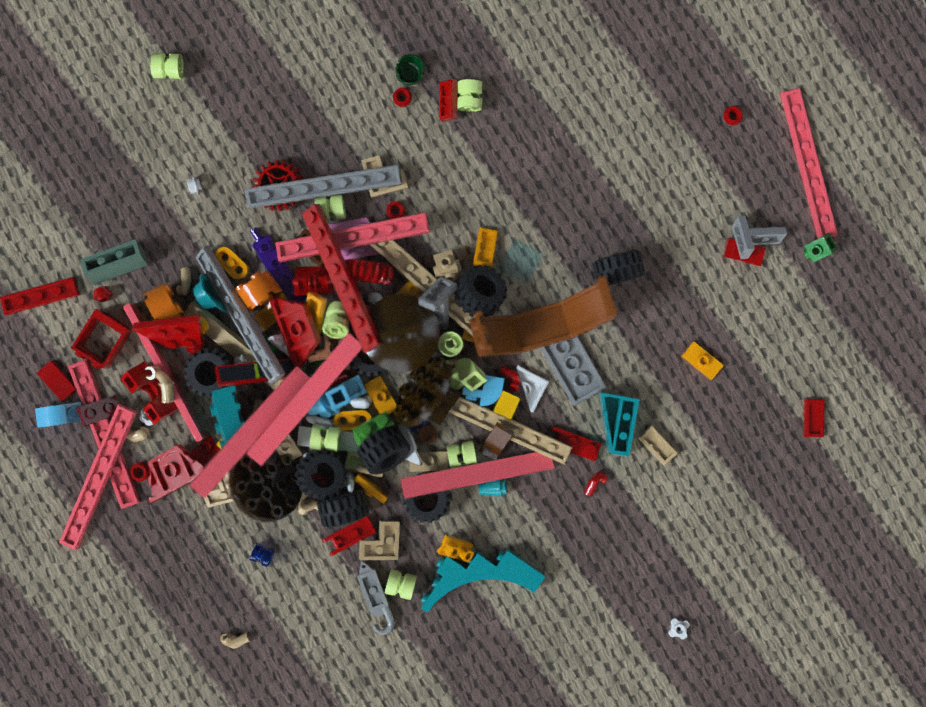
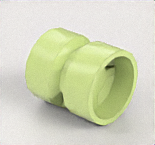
M152 53L150 65L153 78L165 79L167 76L170 79L183 78L184 63L181 54L169 53L166 56L165 53Z
M474 79L458 81V94H460V97H458L457 110L481 111L482 98L479 95L482 94V81Z
M342 194L331 196L330 199H327V197L315 198V204L320 205L327 222L331 218L334 220L346 219Z
M332 302L328 305L323 324V332L334 339H341L347 336L350 320L341 302Z
M446 332L439 338L438 348L443 355L453 357L461 352L463 341L457 333Z
M313 424L310 449L322 450V448H326V451L338 452L341 427L330 426L327 429L325 425Z
M473 440L462 442L461 446L457 443L446 445L451 469L462 467L464 464L466 466L477 464ZM462 453L463 457H458L457 455Z
M391 569L385 594L393 596L399 593L400 598L411 600L417 575L406 573L402 576L401 572Z

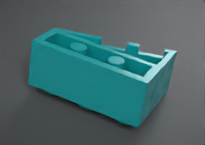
M235 385L211 391L212 405L209 407L212 417L216 416L217 423H214L216 432L222 436V440L219 441L221 449L244 424L240 412V404H238Z
M599 392L607 451L611 454L630 457L640 399Z

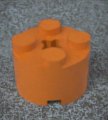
M258 271L250 277L251 281L248 283L244 282L236 287L239 297L250 313L258 311L257 307L259 305L265 307L270 303L269 299L275 298L280 295L279 293L283 292L268 271L263 273Z
M163 283L142 293L143 297H148L145 299V303L155 320L182 317L181 314L184 313V310L180 303L175 302L172 298L176 295L168 284L165 285Z

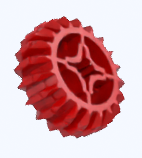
M276 159L274 165L270 161L267 162L268 168L261 165V168L264 170L262 173L258 170L256 171L259 178L254 177L253 181L258 184L252 185V188L264 186L267 177L270 180V185L275 184L273 179L276 182L285 183L290 182L291 179L293 181L302 180L303 176L297 175L299 169H293L294 165L292 163L287 166V162L283 160L280 165L279 160ZM275 171H284L289 174L277 178L272 173ZM289 202L292 206H296L295 202ZM289 203L270 205V210L274 211L277 206L278 211L282 212V206H284L288 211L290 210Z
M358 259L345 260L354 281L380 285H390L392 283L394 268L390 265Z

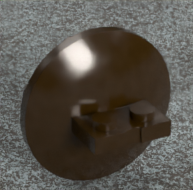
M393 294L378 300L368 310L383 343L372 351L367 352L368 356L377 365L393 372H408L421 367L433 356L439 343V323L432 310L419 305V298L408 294Z
M432 356L421 366L424 367L423 372L419 369L410 372L409 377L418 383L414 389L405 383L399 388L398 392L400 395L394 414L398 422L405 427L417 426L427 418L440 426L451 407L454 406L461 396L460 392L449 386L452 368L450 363L444 358Z
M275 450L264 464L260 466L245 453L231 468L228 478L230 494L237 507L248 517L260 522H275L290 515L298 506L302 496V492L299 489L300 486L296 484L297 477H295V472L298 469L294 460L288 454L280 456Z

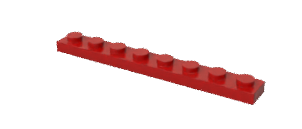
M314 204L303 212L302 216L364 353L370 352L383 343L319 204Z

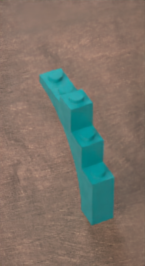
M508 548L498 553L495 558L497 560L496 563L479 551H476L470 562H466L467 566L457 559L441 556L436 563V566H438L436 572L441 577L437 576L431 584L433 588L430 593L426 591L421 598V609L428 613L433 605L449 591L463 584L478 580L494 579L509 581L535 593L545 579V574Z

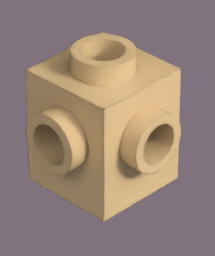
M452 250L433 255L436 266H433L436 278L441 276L450 281L460 278L458 271L462 270L459 259H454Z

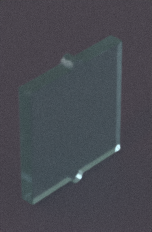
M514 240L499 270L511 276V279L515 278L527 284L542 254L530 249V246L526 247Z

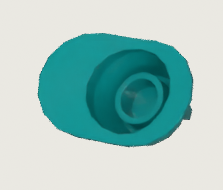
M201 274L199 277L200 282L192 289L197 303L206 309L217 306L220 310L227 313L225 306L206 274Z

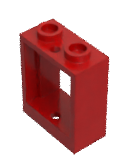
M95 309L71 346V349L76 351L75 355L82 359L87 358L92 361L91 365L100 370L102 368L108 369L133 330L105 311ZM99 321L121 334L106 360L83 347Z

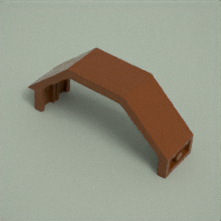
M606 276L598 278L596 284L558 303L509 316L485 317L482 311L474 313L475 318L470 319L469 323L478 357L520 354L571 340L615 319L617 313Z

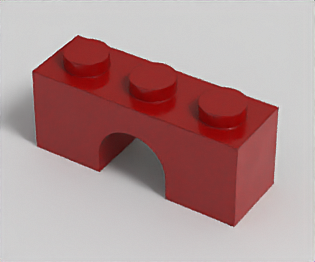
M144 361L127 370L120 379L131 394L142 390L150 395L151 402L143 411L153 425L172 415L178 407L175 402L162 403L160 381L157 378L151 380L146 378V376L153 375L150 369H146L149 365Z

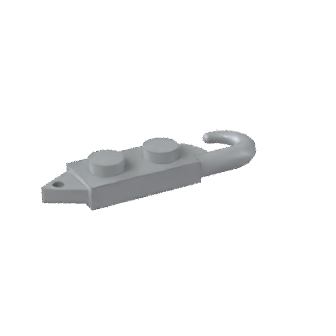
M361 561L357 578L369 610L375 616L385 615L388 623L385 629H379L376 625H373V628L378 634H388L393 630L395 621L376 569Z

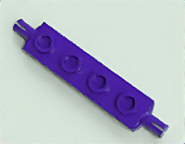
M257 227L254 230H250L256 240L252 244L253 249L266 270L271 273L282 289V293L285 294L288 300L306 303V295L294 296L293 278L295 277L285 262L278 261L276 246L269 235L262 237Z

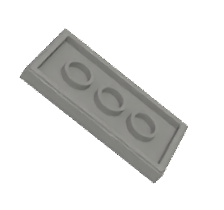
M579 337L540 348L573 406L607 387Z

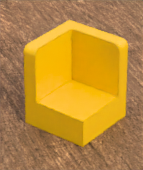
M502 390L493 412L512 419L520 398Z

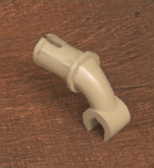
M153 365L147 367L146 369H150L153 375L146 376V378L150 380L157 378L160 381L162 403L174 402L173 385L175 382L161 370L160 366Z

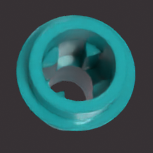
M506 479L479 484L480 495L503 497V495L508 493Z

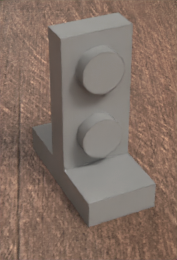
M738 216L732 225L740 259H748L755 249L754 245L780 244L787 235L786 227L772 226L769 228L754 227L749 229L746 216Z
M440 276L419 298V305L432 310L438 320L439 328L446 330L449 326L448 298L457 289V283Z

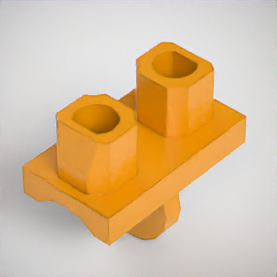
M448 535L444 536L441 547L436 551L440 555L470 562L474 555V552L471 550L473 546L471 542Z

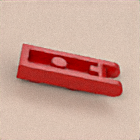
M552 426L551 430L558 432L556 440L572 446L570 453L596 461L601 443Z
M367 515L365 518L355 521L323 538L322 541L325 543L331 540L335 550H332L329 554L333 556L360 542V540L375 534L377 531Z

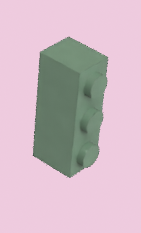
M136 239L80 259L84 276L93 285L148 266L145 252Z

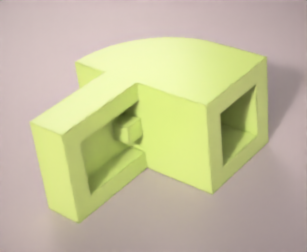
M462 358L454 362L455 368L452 369L449 386L459 390L465 385L473 392L484 384L487 379L484 372L472 360Z

